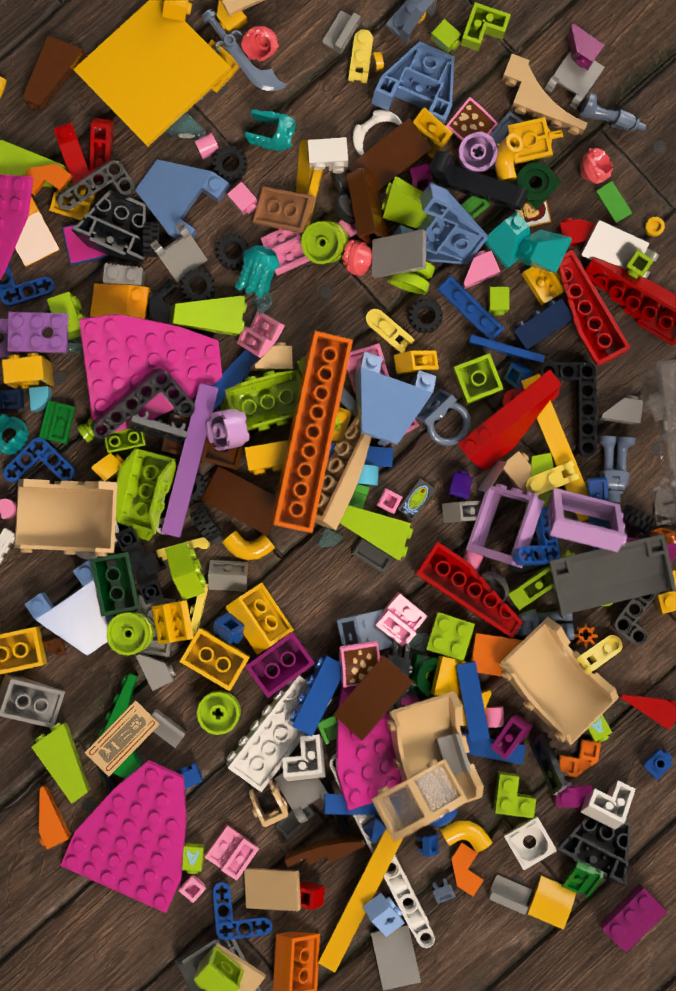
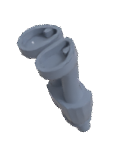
M591 92L585 97L579 114L585 118L608 121L611 123V127L630 132L635 130L644 132L647 125L639 122L640 118H636L634 114L625 110L618 109L614 111L601 108L597 105V95Z
M599 436V443L604 448V470L599 471L600 477H607L608 502H621V494H624L630 473L626 472L627 451L629 447L635 444L636 438L617 437L616 469H613L616 437Z
M535 609L520 613L518 617L523 623L516 632V636L526 638L539 626V622H543L547 617L553 621H572L573 613L566 614V618L558 616L557 611L537 613ZM573 623L559 624L567 638L574 640Z

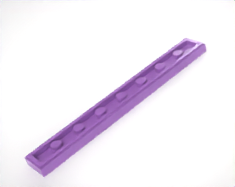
M201 383L199 385L194 404L195 411L191 415L187 438L184 442L161 533L181 537L207 437L206 422L210 421L211 417L208 416L214 410L219 391L217 387Z

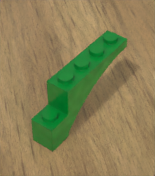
M130 673L129 676L125 675L123 678L121 694H116L113 704L116 705L113 711L108 712L105 719L108 723L105 729L102 728L97 739L131 706L134 687L139 675ZM134 750L113 773L126 779L141 766L142 761L138 759L136 751Z

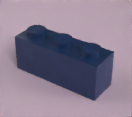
M562 299L559 301L552 300L546 305L547 309L542 312L538 310L530 315L531 320L526 323L523 320L514 326L516 330L512 334L522 349L529 350L573 320L572 313Z

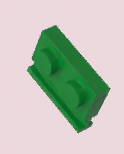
M48 401L39 438L68 444L76 407Z
M577 861L563 880L562 887L578 894L584 893L586 894L585 897L588 898L603 879L604 872L601 871L599 873L595 871L596 868Z

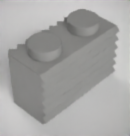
M106 263L104 265L103 282L104 284L144 287L146 273L142 267L138 268L137 266L135 268L130 265L127 267L126 265L120 266L119 264L115 265V263L108 265Z

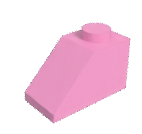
M486 250L475 254L476 257L473 258L462 285L464 289L499 275L500 269L492 251L486 253Z

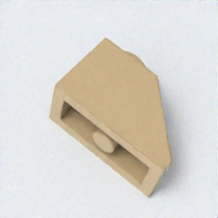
M282 342L274 343L275 346H272L265 355L259 358L250 367V370L289 371L293 369L292 346H286V343Z
M518 451L505 461L508 463L502 471L515 487L522 490V494L526 495L525 483L530 478L531 465L528 463L530 459L524 452L520 453Z

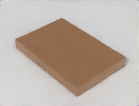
M263 186L252 223L303 234L309 222L315 197L313 195Z

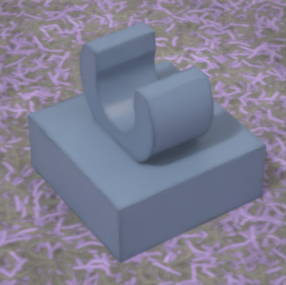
M445 878L443 879L444 886L442 888L437 887L436 882L433 883L435 889L433 894L438 904L456 897L451 884L448 885Z

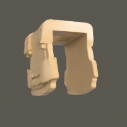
M273 779L269 781L270 788L280 807L265 814L253 789L249 790L250 799L253 804L251 807L255 817H259L264 827L288 816L286 799L281 796L280 789Z

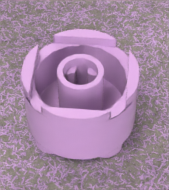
M484 132L469 134L462 140L459 146V163L464 169L472 172L483 173L487 171L497 158L498 150L496 143L490 135ZM477 148L480 149L482 156L475 157L473 151H476Z
M228 409L212 412L208 416L211 418L210 421L206 422L207 437L210 443L215 444L216 447L214 448L221 451L241 447L245 442L249 441V433L245 422L246 415L243 411Z

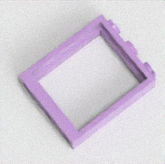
M501 484L491 486L489 491L485 492L466 550L522 568L523 566H518L514 563L512 554L510 556L484 548L501 496L528 503L513 551L523 546H530L544 501L537 499L538 495L527 492L525 495L522 494V490L511 488L510 491L507 490V486Z
M553 488L547 503L551 536L619 552L621 545H625L627 534L624 532L625 523H623V513L621 512L620 504ZM563 509L610 521L611 530L566 519L563 516Z

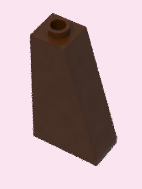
M47 35L22 97L26 107L35 111L37 109L44 110L74 73L73 69L85 59L86 54L84 50Z
M356 168L353 172L346 175L359 238L372 246L373 239L390 235L385 218H383L382 208L371 173L364 168Z

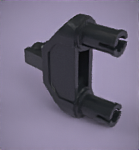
M170 280L158 290L150 292V317L147 320L169 324L171 309L164 302V299L177 290Z

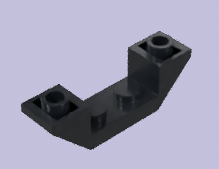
M133 526L116 533L115 536L122 552L129 553L131 568L140 587L138 588L145 604L147 605L163 598L164 595L156 573L147 576L140 559L148 554Z

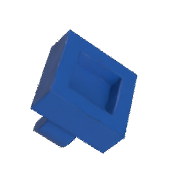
M429 834L417 838V841L423 842V847L417 848L418 852H423V856L431 857L439 854L438 834Z

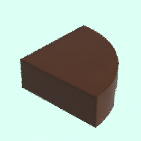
M61 637L43 642L45 648L51 653L60 656L67 655L65 644Z

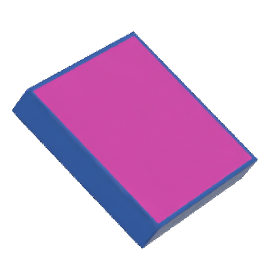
M75 225L62 227L71 265L108 257V255L86 246L71 231Z

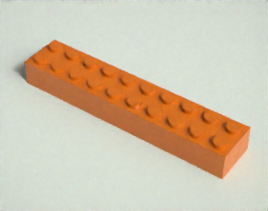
M314 331L310 335L270 525L307 533L313 532L353 342L351 339Z

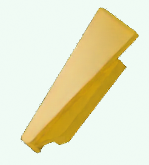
M301 140L296 192L313 195L316 201L323 170L310 168L308 140ZM314 201V204H313V208H312V211H311V215H310V218H309V222H308L307 227L310 225V222H311V218H312V214H313V209H314L315 201Z

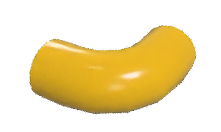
M509 134L497 147L498 154L495 160L497 179L507 183L517 179L514 169V157L523 148V141L517 134Z
M236 530L222 541V544L229 552L244 560L260 559L275 549L265 534H262L254 541H246Z
M458 820L439 829L449 846L459 840H466L470 842L476 853L493 843L483 828L471 821Z

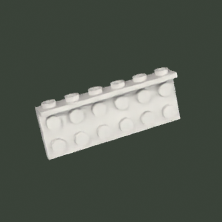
M301 675L285 685L282 690L280 689L273 697L275 700L271 705H267L263 709L261 718L253 722L250 727L251 731L247 736L244 735L240 739L238 748L235 752L231 751L226 758L227 767L260 792L263 791L283 765L282 758L289 757L299 744L300 737L306 735V733L288 724L289 714L292 710H295L298 704L297 698L301 692H304L307 686L305 685L306 679Z

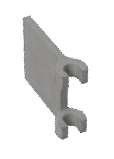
M570 51L547 83L545 90L551 93L555 86L560 84L576 95L570 104V107L576 110L605 67L594 61L589 70L581 68L572 60Z
M182 222L175 226L181 237L163 249L157 240L150 244L176 282L183 279L185 273L187 274L189 270H195V268H198L207 261V258Z
M283 773L274 778L301 824L308 820L303 809L319 798L324 802V794H329L319 778L287 781Z

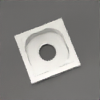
M537 816L527 822L520 823L504 835L523 870L557 851ZM532 835L535 837L536 844L533 848H526L523 845L525 836Z

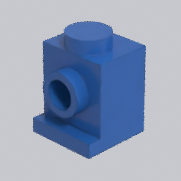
M227 612L215 620L212 634L214 636L218 635L228 645L233 642L239 643L243 638L245 625Z
M656 748L640 764L653 778L658 780L673 765L670 761L673 757L665 749L661 751ZM662 760L663 764L658 767L657 762Z
M197 762L192 763V768L185 766L178 769L179 774L184 776L185 789L203 781V776Z

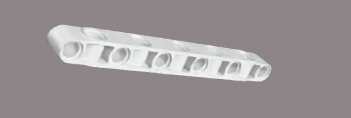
M335 753L330 758V768L340 788L336 767L333 765V761L336 759ZM353 815L373 854L382 835L375 842H372L363 831V828L375 815ZM395 854L391 863H394L396 868L393 871H386L384 878L418 944L423 948H429L435 941L433 931ZM411 898L413 903L410 906H405L403 900ZM423 933L431 935L427 941L421 940L420 937Z

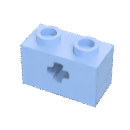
M382 893L363 906L371 922L386 937L405 923L401 918L403 914L400 908L394 904L390 897L385 898Z

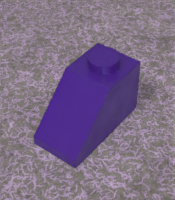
M458 470V473L454 472L447 495L467 500L473 477H470L469 473Z

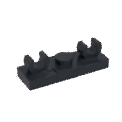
M137 411L127 421L126 428L177 443H182L188 434V431H184V422H182L180 428L175 427L174 419L169 425L164 424L161 420H147L149 416L147 411L143 417H140Z
M539 734L530 743V746L552 795H558L572 783L566 782L565 777L567 773L561 771V767L554 754L556 748H551L549 745L552 739L546 738L545 734Z

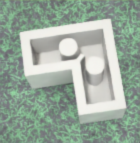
M346 137L308 140L310 168L323 170L325 167H329V171H333V173H343L344 170H348Z
M301 736V756L282 758L284 778L287 781L325 777L323 740L321 736Z
M620 781L610 786L607 794L594 789L586 795L581 813L613 829H617L625 822L635 789Z

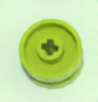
M319 221L312 223L305 229L301 238V247L307 259L313 263H333L339 261L344 255V248L349 241L346 230L339 223Z
M426 262V269L390 275L387 282L402 290L425 295L430 286L426 279L432 278L435 267Z
M132 611L118 614L107 626V642L112 650L118 654L128 656L140 653L147 649L153 641V624L147 616L140 612Z
M216 690L207 694L199 703L197 709V719L201 727L208 733L215 735L226 734L231 731L238 723L241 715V707L237 698L232 693L224 690ZM218 708H220V711L223 712L222 715H218L216 713V710Z

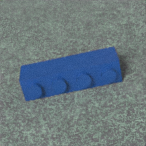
M324 654L317 658L314 664L315 670L312 675L308 676L305 683L307 686L304 692L299 694L297 698L298 704L288 717V724L310 736H313L341 679L342 667L340 663Z

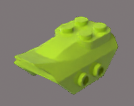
M299 369L278 373L269 371L263 374L264 377L256 379V376L245 378V382L225 390L226 397L220 405L221 410L237 409L238 411H243L246 415L247 431L258 429V431L267 430L270 428L269 425L276 423L277 426L288 424V420L293 419L301 382Z
M135 448L123 462L117 473L116 522L123 524L126 528L133 526L139 538L150 541L151 537L156 534L161 512L165 506V496L172 487L176 471L174 458Z

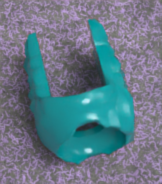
M251 110L250 114L253 115L254 120L276 125L278 129L272 138L245 132V137L249 143L277 152L284 151L292 146L291 139L295 133L296 124L291 116L273 111Z
M255 245L243 252L244 264L235 288L240 291L245 288L247 294L255 292L257 297L262 298L263 294L268 293L270 290V282L274 271L280 267L278 255L272 249Z
M1 414L0 452L6 455L16 454L18 450H22L25 442L28 441L29 430L22 420ZM12 428L16 431V435L6 443L3 440L2 434L6 429Z

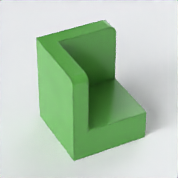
M357 484L348 505L363 509L369 487Z
M331 715L321 719L318 727L327 745L330 741L337 739V718Z

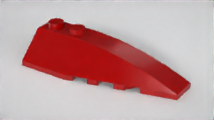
M571 250L565 253L558 268L577 333L598 367L626 354L631 347L574 251Z
M593 257L585 270L590 280L601 290L604 289L610 295L609 298L619 303L627 315L630 314L637 320L636 323L640 327L674 346L676 343V295L644 277L635 279L627 273L628 270Z
M548 370L457 445L472 462L486 471L515 448L561 387L562 383L551 370Z
M439 542L435 543L413 573L460 606L511 638L514 637L523 623L469 562Z

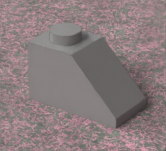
M627 395V398L621 399L599 416V420L638 425L641 422L643 400H638L637 396Z
M482 501L442 504L444 523L475 521Z
M145 654L136 656L152 691L175 680L176 672L172 665H168L163 660Z

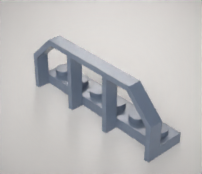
M406 0L386 23L385 27L404 43L408 44L411 33L423 14L426 12L431 17L434 15L437 0Z

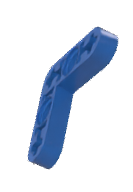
M8 264L4 274L9 276V282L4 285L0 283V298L5 305L12 307L50 295L55 291L56 286L50 277H41L16 285L10 265ZM45 281L51 284L50 286H48L49 290H46L44 288L38 289L40 291L39 294L37 292V288L34 286L35 284H37L38 287L44 286ZM26 287L33 288V294L29 297L23 294V290ZM16 290H19V294L22 297L20 300L18 296L13 297L12 302L5 299L8 297V293L12 295L18 294Z
M39 437L33 439L3 471V476L7 481L17 482L18 479H21L41 460L62 481H72L76 476L74 467L45 439ZM37 442H43L42 447L44 449L42 451L38 449L35 452L38 455L36 458L32 453L28 452L29 449L34 451L37 448L35 445ZM27 454L31 457V462L25 466L21 463V458ZM52 454L58 457V462L55 465H51L48 462V457ZM16 462L20 467L24 468L23 471L21 469H18L15 472V474L17 475L16 478H9V470L11 469L14 471L18 467L15 465ZM61 465L66 470L70 468L71 471L69 473L71 476L63 477L64 472L58 467Z
M542 508L536 525L539 546H523L515 549L512 552V559L516 565L549 564V560L560 558L557 537L550 535L548 508ZM545 531L549 535V540L545 538ZM534 551L538 553V560L534 556Z
M218 882L214 885L212 894L216 934L220 939L231 940L265 936L271 932L272 922L266 917L233 920L230 887L224 882ZM220 885L227 889V892L223 893L224 899L228 898V903H216L217 899L220 900V894L216 893ZM221 905H226L229 910L228 914L224 917L219 916L217 912ZM255 921V925H261V921H264L269 927L265 928V932L258 928L255 929L256 933H253L251 922ZM236 923V936H233L234 932H228L227 936L219 932V930L223 929V925L230 929L233 928L232 924ZM247 923L250 929L247 934L239 932L240 924Z

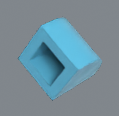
M49 386L29 388L32 412H39L47 407L48 401H51L52 388Z
M364 465L357 484L378 486L379 467Z

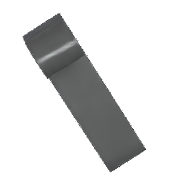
M109 160L58 193L56 204L62 209L69 210L110 183L116 192L124 195L130 194L133 191L134 184L120 162ZM111 164L117 166V172L113 175L109 172ZM96 174H99L102 178L99 185H95L93 182V177ZM123 180L128 184L125 191L120 189V182ZM79 185L85 186L86 192L84 195L80 196L77 193ZM73 194L77 198L76 200L73 197L67 201L68 205L61 203L63 202V196L68 198Z
M658 592L649 594L646 599H643L641 596L628 599L613 618L612 628L630 643L635 645L644 644L648 639L647 632L636 622ZM631 604H635L637 606V612L635 614H631L629 612V607ZM624 619L626 627L620 630L617 626L618 621ZM636 631L641 632V639L639 641L633 639V634Z

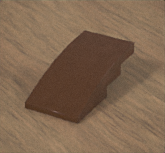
M409 118L360 156L348 167V170L353 172L356 168L366 169L371 173L376 191L379 193L389 183L394 181L395 176L401 177L402 173L432 151V147Z
M169 413L167 425L174 419L175 427L180 428V425L184 422V431H188L191 418ZM206 437L200 461L237 470L243 445L218 451L214 448L216 447L215 444L210 443L208 437ZM163 438L160 450L181 456L185 440L182 443H177Z
M218 466L201 500L268 536L273 527L270 524L276 496Z
M383 656L333 715L363 741L411 686L413 681L389 659Z
M351 835L322 839L287 852L284 861L287 867L305 858L309 865L325 857L332 863L365 846V838L363 835Z

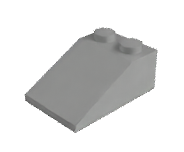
M5 673L0 688V716L51 728L55 724L65 691L24 677Z

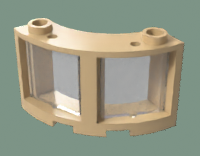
M435 759L427 763V768L390 789L385 786L377 791L378 795L372 798L394 842L434 822L468 801L445 759L439 762Z

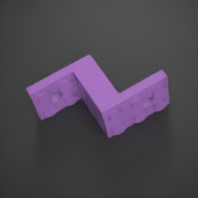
M9 312L8 319H0V333L4 335V341L0 343V358H8L7 356L19 355L20 358H24L30 353H68L69 314ZM46 328H52L53 335L50 338H44L43 331Z

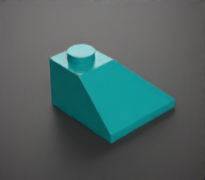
M516 211L488 234L485 244L506 269L519 261L515 255L523 238L530 235L529 225Z
M540 229L523 238L515 256L527 266L556 273L572 238Z

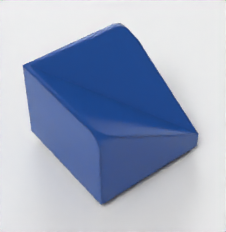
M511 362L503 379L515 388L523 387L521 381L531 377L533 372L520 362Z
M376 815L363 828V831L372 842H375L386 830L384 822Z

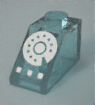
M187 112L166 130L170 136L174 135L177 138H201L207 135L205 129Z

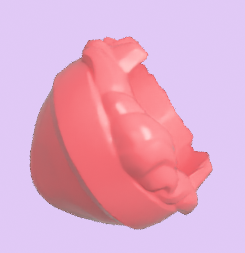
M256 26L249 29L241 41L242 49L248 56V59H257L259 62L272 56L279 47L276 34L264 26Z
M589 148V151L583 155L580 164L581 177L596 184L604 182L611 176V171L613 170V163L609 161V156L600 148Z
M349 240L342 256L344 260L343 265L351 274L363 276L372 267V249L366 242L361 240Z

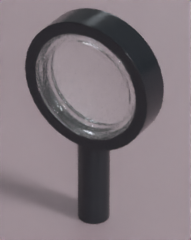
M334 175L332 180L338 195L332 200L333 209L341 220L348 224H354L355 217L351 196L345 193L339 175Z

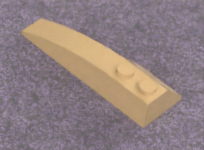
M358 415L344 433L345 438L342 442L337 443L333 448L335 451L327 461L315 523L334 530L337 529L353 496L371 440V436L360 432Z

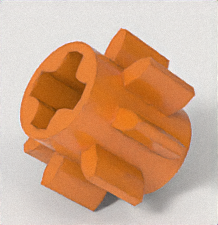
M587 624L581 629L577 627L578 634H574V639H578L577 646L582 644L585 649L590 644L595 646L593 639H598V635L593 634L594 627L590 629L587 627ZM584 633L588 634V640H584Z

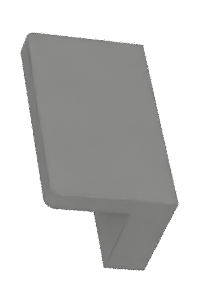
M340 11L322 43L337 53L342 54L360 24V15L353 13L350 16L344 11Z
M210 560L208 572L210 590L247 591L248 562Z
M156 709L152 713V717L160 725L153 732L176 748L187 731Z
M453 733L435 739L441 760H446L453 775L471 771L460 733Z
M497 874L487 896L489 900L525 915L528 909L526 904L532 890Z

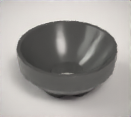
M490 571L480 575L503 601L507 598L509 587L504 577L499 573ZM494 579H496L501 585L496 584L494 582Z

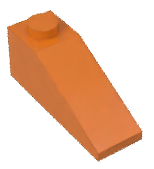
M45 784L40 788V835L38 837L42 846H46V849H49L68 840L71 834L48 785Z

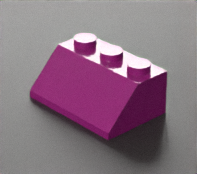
M292 631L245 667L267 698H269L313 666L315 662Z
M639 883L599 925L627 953L667 911Z

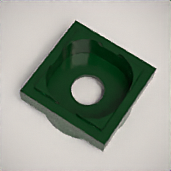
M537 159L529 161L521 169L517 179L511 181V184L528 190L525 202L535 211L542 206L562 183L547 165L540 163ZM534 176L540 177L542 186L538 189L532 188L529 184L530 178Z
M413 653L412 672L409 675L413 683L409 687V693L437 697V695L431 694L433 683L427 681L426 675L430 670L436 672L439 657Z

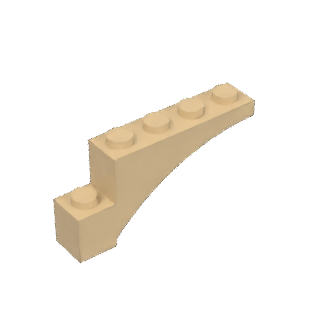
M512 54L502 78L506 85L519 87L511 108L515 109V112L525 115L526 113L531 115L533 119L545 117L546 122H549L555 128L562 127L573 135H582L587 122L563 110L544 92L529 67L530 60Z

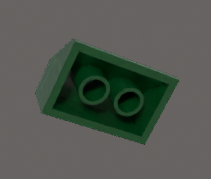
M125 552L90 559L101 617L139 609L129 553Z

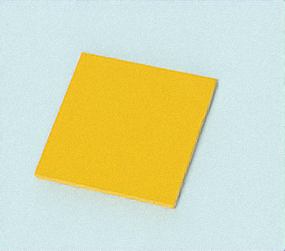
M149 0L73 69L147 147L232 71V68L186 22L162 17L164 0Z

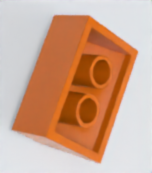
M290 931L276 934L273 991H317L320 933Z

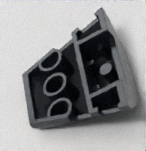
M110 189L71 231L86 246L120 261L143 262V225L146 218V204Z
M587 816L558 847L557 851L574 864L579 861L596 868L595 871L599 873L603 871V879L627 886L628 850L630 848L632 824L625 821L620 827L613 829Z

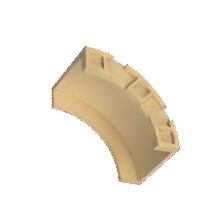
M18 479L14 548H21V552L32 553V549L64 550V554L75 555L76 551L95 552V556H107V552L114 553L118 482L55 481V484H50V480Z
M547 617L499 663V666L502 669L501 675L512 684L525 702L523 704L530 711L533 710L555 732L554 735L560 742L563 743L565 741L571 746L619 697L616 689L597 672L595 674L592 672L588 675L585 674L583 671L585 669L581 663L578 664L575 660L581 655L578 651L571 650L568 646L571 642L562 627Z
M455 691L389 711L390 720H387V725L391 732L396 757L394 765L399 770L402 781L426 769L427 763L435 759L437 762L441 761L435 741L437 738L460 733L465 752H470L466 736L461 734L460 726L463 725V706ZM469 763L471 771L454 775L468 800L467 802L482 798L484 786L478 776L474 763ZM432 772L416 780L432 811L448 802ZM405 786L406 793L410 800L408 801L409 808L411 812H415L417 818L419 819L422 817V815L418 810L407 787Z

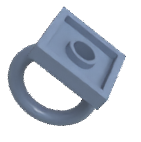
M441 388L428 399L416 419L427 425L428 434L434 442L443 446H452L458 444L467 436L471 420L467 409L462 404L456 402L457 399L452 394ZM448 408H451L461 414L463 426L455 437L442 438L436 433L434 422L441 419L447 413Z

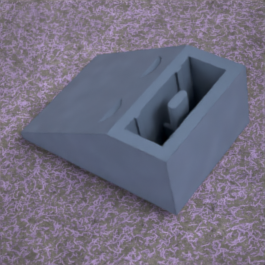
M384 609L337 619L342 646L377 641L379 650L390 648L395 640L375 625Z

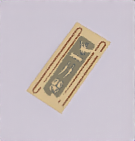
M135 701L85 754L110 776L160 724Z

